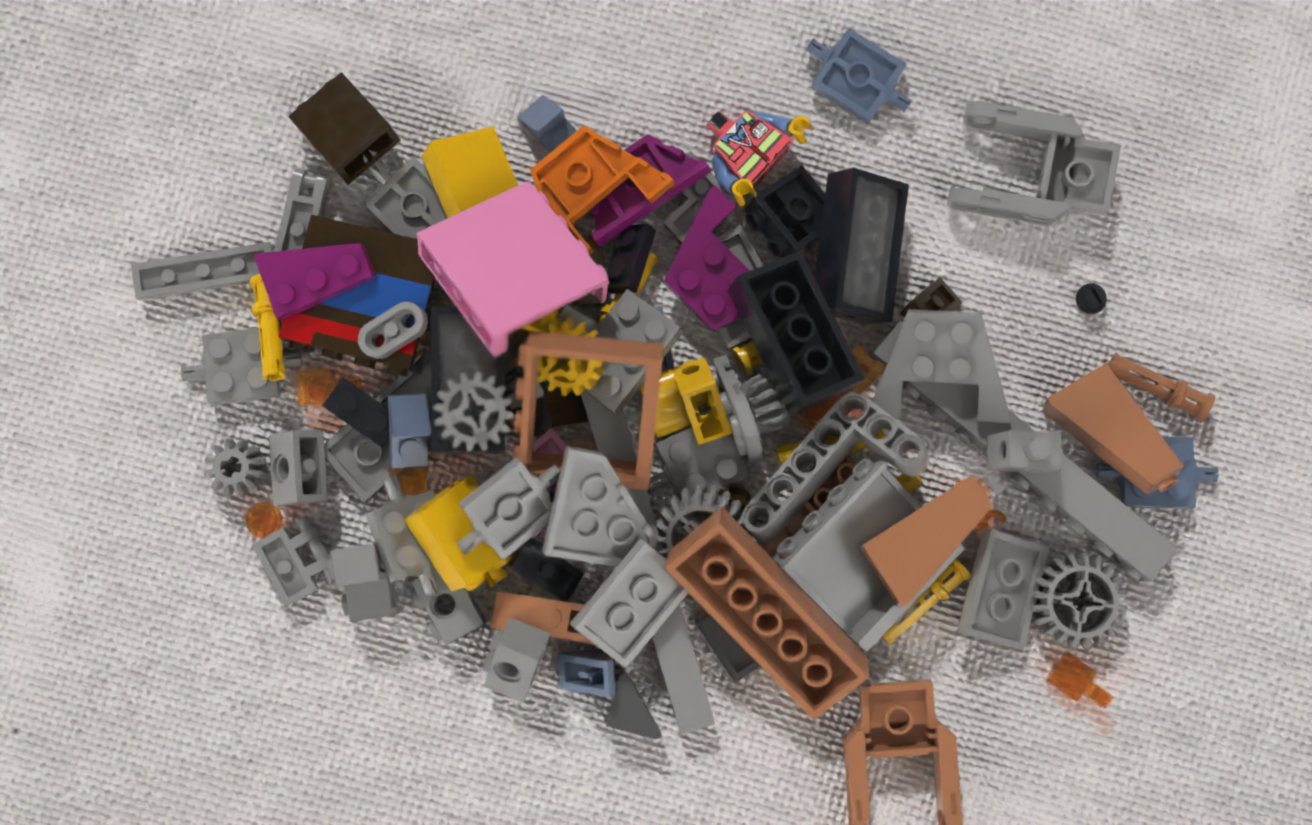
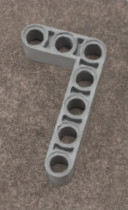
M858 392L847 393L835 403L745 507L742 514L743 524L754 539L760 542H768L775 539L859 441L903 474L908 476L920 475L929 465V456L924 441L920 436ZM854 409L864 410L857 418L847 417L849 412ZM879 430H891L890 435L884 439L874 437ZM829 436H840L836 444L831 446L824 444ZM908 450L920 452L918 457L913 460L902 458L903 454ZM806 463H817L815 469L811 472H801V468ZM793 489V493L788 499L778 500V495L782 490ZM769 516V521L765 526L760 528L754 527V523L759 517Z

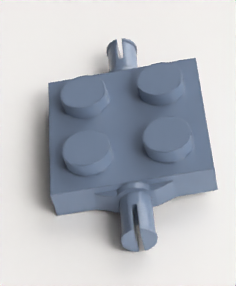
M848 28L841 40L832 46L831 49L814 38L807 46L806 52L823 61L821 70L813 81L811 89L867 124L870 123L877 110L885 105L886 102H889L903 112L910 105L912 99L895 90L897 79L907 64L852 29Z
M1162 437L1183 464V468L1177 477L1179 481L1162 493L1156 489L1147 495L1109 464L1096 463L1095 470H1099L1095 472L1096 478H1117L1121 492V502L1127 507L1193 509L1196 507L1195 486L1197 481L1217 482L1219 475H1214L1219 472L1217 467H1197L1194 460L1193 438Z

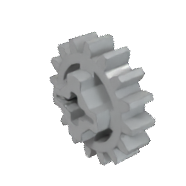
M476 372L473 380H468L466 374L462 373L460 375V384L457 385L451 379L447 381L449 393L445 391L438 392L437 396L444 402L443 404L434 405L433 411L442 413V417L436 419L434 423L435 426H445L446 429L441 435L443 439L450 436L455 438L453 448L456 449L463 442L466 443V449L469 453H471L474 444H479L480 449L486 451L488 440L498 445L501 441L497 433L507 434L510 428L504 424V420H512L514 414L505 411V408L510 406L513 401L512 399L502 398L501 395L506 390L504 385L497 389L493 387L495 377L491 376L486 382L481 381L480 372ZM475 389L487 392L493 399L485 400L476 395ZM460 392L462 403L459 408L449 412V405L452 399ZM468 397H470L471 403H474L476 409H483V412L479 415L478 427L476 421H473L471 416L465 417L463 414L467 412L469 407ZM498 413L496 425L487 433L485 422L488 416ZM461 424L471 429L473 436L460 433L454 428V425Z

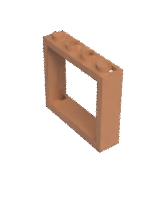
M530 331L527 344H520L518 366L525 367L524 378L518 377L516 399L523 400L522 410H516L514 432H521L520 442L514 443L513 459L517 457L529 473L537 478L553 464L561 471L564 455L533 452L539 355L646 365L637 462L607 460L625 488L649 490L663 344Z

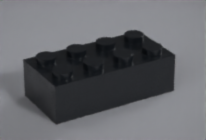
M801 251L736 277L728 289V293L790 418L853 391L865 380Z

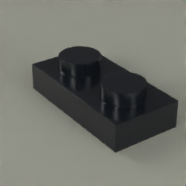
M649 224L631 225L619 234L607 271L609 281L607 291L610 294L624 293L627 289L632 293H637L656 234V230Z
M342 377L322 407L380 447H383L389 438L388 408Z
M532 537L516 549L507 567L556 600L568 602L584 573L563 558L544 555L542 552L543 545Z

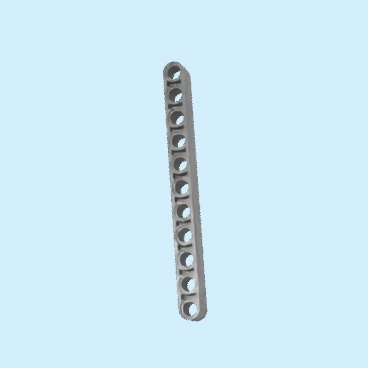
M583 391L581 395L598 452H602L606 459L637 462L636 452L623 409L616 415L587 392ZM626 488L654 533H659L658 527L655 525L656 520L647 490ZM657 541L655 550L659 553L663 544ZM659 553L667 560L665 553ZM679 604L652 638L680 734L714 725L715 721L681 605Z

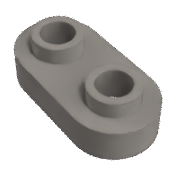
M401 302L362 327L358 335L359 347L368 356L377 359L386 358L419 338L425 332L428 324L427 315L420 306L411 302ZM414 316V325L411 328H407L406 320ZM383 335L385 338L384 344L377 347L376 339Z

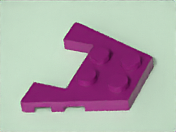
M715 185L710 188L663 281V284L712 332L741 319L728 293V289L737 276L750 271L712 234L736 210V205Z

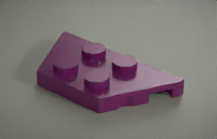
M649 134L624 149L633 156L648 162L655 169L670 175L676 184L651 204L630 178L626 179L591 208L595 218V231H592L595 242L600 247L712 172L706 161L693 159L685 155L683 150L672 145H664L661 140Z

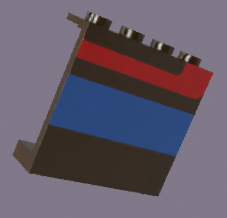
M311 215L302 249L361 243L366 247L377 278L282 320L278 337L290 341L289 348L310 353L311 347L322 349L321 356L342 361L343 355L355 358L353 364L375 369V365L378 363L388 366L386 372L403 377H407L409 371L421 374L422 369L413 366L420 337L383 359L366 355L358 344L359 332L365 324L401 302L414 303L420 306L427 314L436 278L418 255L417 239ZM414 316L406 320L407 328H411L414 325ZM383 335L376 339L377 347L384 344L385 338Z

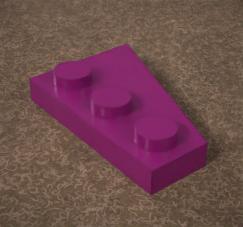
M361 243L253 254L275 316L280 320L287 319L377 278L366 247Z

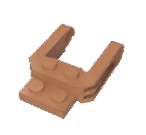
M925 679L860 684L858 687L861 718H858L842 737L849 825H867V819H871L866 760L868 756L890 758L927 755L930 752H933L938 825H962L956 735L935 717L933 681Z

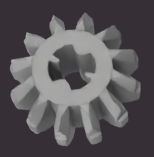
M768 373L751 377V379L741 385L740 391L741 393L744 392L761 435L772 434L791 423V418Z
M231 438L225 439L224 448L219 445L212 446L213 452L217 456L216 458H205V462L213 465V469L204 472V475L207 478H215L211 484L213 490L223 488L222 493L225 497H231L235 491L237 496L242 498L246 496V486L253 491L259 488L254 478L264 479L266 477V473L257 471V467L266 464V459L255 458L260 451L258 446L253 445L248 448V440L240 438L237 444ZM231 463L241 465V471H230Z

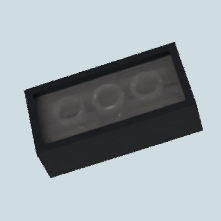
M854 167L828 174L815 280L834 317L865 325L892 322L909 184Z
M431 307L432 455L503 454L505 452V433H497L501 441L498 445L488 440L486 451H482L479 444H474L471 453H469L466 449V443L461 442L455 449L453 448L455 439L453 436L446 439L441 437L446 429L445 426H435L434 421L442 417V413L433 411L434 405L443 404L444 402L437 394L439 391L449 393L448 380L451 379L458 385L460 384V375L462 373L466 374L468 380H473L476 372H480L481 381L486 382L491 376L495 377L493 387L497 389L503 385L505 386L504 353L494 357L457 307ZM475 389L476 395L485 400L493 399L487 392ZM505 391L501 395L503 399H505ZM460 392L452 399L449 405V412L459 408L462 403ZM468 397L469 407L467 412L463 414L465 417L471 416L473 421H476L478 427L479 415L483 412V409H476L474 403L472 404L470 397ZM498 413L488 416L485 422L487 433L496 425ZM461 424L454 425V428L460 433L473 436L471 429Z

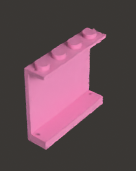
M530 181L417 232L418 255L494 357L507 351V334L588 293L595 295L601 303L606 301L609 283L607 272L601 265H596L589 256L585 244L581 240L575 239L569 231L565 219L561 215L557 216L545 194L541 191L538 192Z

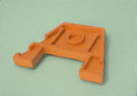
M585 125L530 169L537 191L545 194L551 209L557 216L561 215L565 219L569 231L576 240H581L585 244L589 255L594 251L575 229L573 223L626 179L630 178L651 204L676 184L670 175L655 169L648 162L633 156L619 145Z

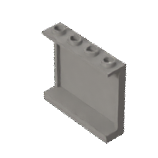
M872 455L861 460L854 467L853 474L843 484L836 486L829 493L828 500L818 510L806 516L802 527L793 536L783 540L777 548V553L772 557L855 644L866 652L965 550L960 544L914 599L905 607L898 608L859 547L920 509L921 506L886 469L889 465Z

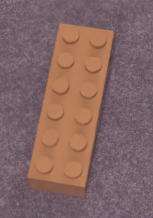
M723 507L718 509L669 550L665 569L813 720L869 678L868 657Z

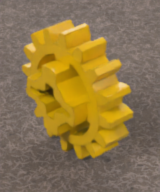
M570 316L563 324L556 317L549 325L545 323L537 330V332L596 337L598 334L597 330L590 333L585 331L587 325L585 321L575 326L573 317ZM539 355V371L541 375L538 377V382L540 383L545 380L550 382L548 387L550 392L556 387H560L562 396H566L572 389L576 396L580 395L585 388L588 390L592 389L597 380L604 374L605 370L602 366L607 362L566 358L564 361H561L563 357Z

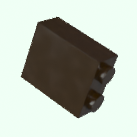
M342 72L327 81L318 92L307 101L301 103L288 116L347 185L401 141L390 124Z

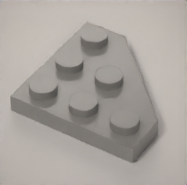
M725 354L714 358L715 371H712V375L718 391L723 390L724 392L720 394L728 422L732 425L733 437L740 456L747 454L750 464L764 460L758 427L744 392L741 393L740 391L741 387L734 370H730L731 365L728 357Z
M566 446L542 549L544 555L617 567L640 539L644 540L655 550L657 536L604 454L598 451Z

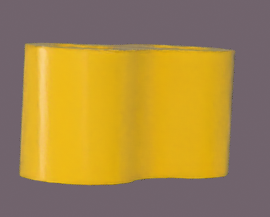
M671 368L661 371L655 426L657 438L690 427L681 394ZM644 383L639 388L642 397L644 392Z

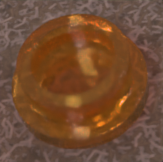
M260 502L253 505L246 515V526L257 537L265 538L279 530L282 525L280 510L268 502Z

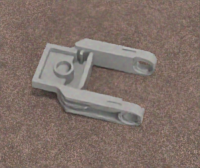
M972 101L966 104L963 118L965 125L975 129L1047 141L1048 146L1044 151L1036 197L983 188L982 191L954 188L952 185L947 201L949 207L960 211L1042 226H1050L1068 214L1070 210L1103 216L1109 213L1121 145L1086 139L1082 134L1083 130L1073 117L982 101Z

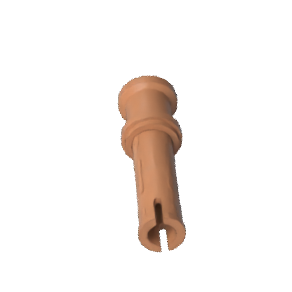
M1115 353L1108 363V366L1118 378L1165 400L1167 407L1172 410L1178 408L1195 416V421L1199 423L1205 420L1214 404L1216 397L1214 394L1208 393L1206 395L1188 386V382L1183 379H1178L1175 382L1149 368L1120 356L1118 353ZM1129 370L1155 382V384L1149 383L1129 373ZM1163 387L1170 389V391L1164 390ZM1186 398L1195 401L1197 405L1187 401Z

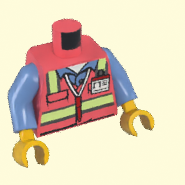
M718 111L706 125L707 128L719 137L713 145V157L711 160L718 184L728 193L735 196L739 206H744L746 203L743 195L747 197L749 194H752L756 197L757 194L754 188L790 150L793 139L790 137L794 136L800 144L806 143L807 138L802 131L805 129L814 130L809 119L805 116L791 119L779 115L761 112L752 114L749 111H744L733 123L721 111Z

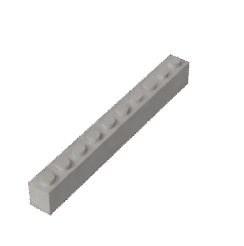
M902 321L894 326L869 357L874 362L872 367L881 375L890 358L903 324ZM903 381L902 392L914 401L920 399L928 406L926 410L928 414L938 422H948L956 429L954 435L968 446H971L973 443L983 451L981 457L986 462L988 435L1005 431H1034L1010 410V423L977 421L979 389L977 384ZM1006 443L1003 445V456L1005 458L1007 451ZM1062 453L1061 469L1055 473L1008 472L1011 474L1009 480L1023 491L1029 489L1038 497L1036 502L1043 509L1051 514L1056 511L1066 520L1063 524L1071 532L1080 537L1084 534L1093 542L1091 547L1095 552L1105 559L1112 557L1121 565L1119 571L1134 582L1138 580L1152 582L1178 549Z

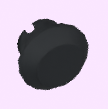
M1088 283L1078 289L1076 303L1081 311L1087 314H1095L1105 307L1107 296L1101 286Z

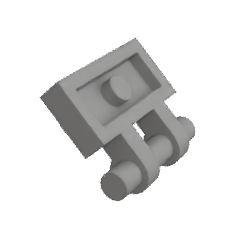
M307 515L295 521L301 534L292 538L287 528L282 527L252 544L285 607L297 603L320 589L314 579V576L322 572L328 584L334 582L330 580L327 569V561L331 559V554H328L320 539L322 534L317 526L313 527ZM304 545L309 547L316 562L309 566L306 565L298 550Z

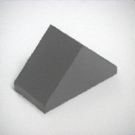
M626 670L620 673L606 726L647 738L658 739L662 736V732Z

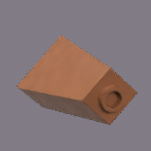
M1107 363L1046 398L1043 411L1050 419L1147 495L1156 489L1162 493L1179 481L1177 477L1183 468V464Z
M971 475L859 547L899 609L905 607L914 599L993 506L989 500L993 497L992 493L982 479L977 481Z

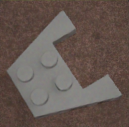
M908 310L872 402L892 417H901L903 381L979 385L977 421L1010 423V413L982 313Z

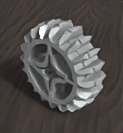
M699 484L696 486L695 494H692L687 487L682 489V498L673 494L670 496V505H662L660 510L662 516H658L655 523L656 527L659 528V533L655 534L657 541L663 544L659 553H669V550L680 542L675 531V524L679 519L685 523L686 537L721 507L750 535L751 533L743 524V511H739L741 502L735 500L729 503L730 493L728 491L724 492L721 496L716 495L717 487L715 485L710 488L709 493H705L702 485ZM699 511H709V512H712V513H710V514H703V513H701V512H699Z
M1066 554L1065 563L1060 558L1052 559L1054 570L1044 566L1042 570L1046 579L1037 577L1035 583L1041 587L1040 592H1031L1033 598L1039 599V604L1031 606L1032 612H1041V616L1037 617L1034 623L1039 626L1047 623L1048 625L1044 628L1043 635L1051 637L1055 634L1054 643L1057 645H1063L1067 640L1069 649L1076 650L1079 642L1083 649H1091L1092 640L1097 645L1105 644L1103 633L1109 637H1114L1116 632L1111 625H1123L1124 620L1117 616L1118 611L1126 612L1128 610L1126 605L1119 604V598L1127 597V592L1116 590V587L1121 585L1123 580L1120 577L1110 579L1114 568L1106 566L1101 569L1102 559L1094 558L1090 562L1088 554H1080L1078 560L1074 554ZM1075 572V579L1071 580L1070 586L1065 592H1054L1058 583L1065 576ZM1088 576L1094 579L1100 587L1103 599L1093 595ZM1081 597L1084 598V601L1092 602V605H1073V602L1065 601L1064 598ZM1053 603L1059 604L1064 608L1066 621L1069 622L1068 628L1057 618ZM1102 610L1099 618L1093 625L1081 630L1082 623H1086L1090 612Z

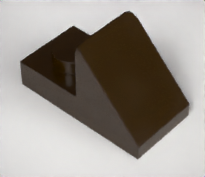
M939 277L909 302L901 311V315L905 318L908 310L954 311L963 302Z
M573 389L566 396H562L560 390L544 393V397L536 400L534 437L544 435L551 428L554 431L589 422L581 394L576 396ZM522 406L512 410L514 414V419L516 415V410H522Z

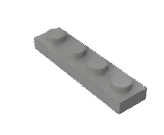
M266 242L131 264L135 298L142 301L250 283L249 279L252 276L260 274L253 254L274 252L273 244Z

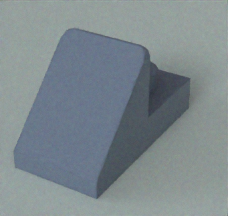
M544 95L540 96L517 116V119L548 153H551L577 131L565 118L564 110Z
M425 394L388 395L390 466L392 468L428 466L427 436L432 435Z

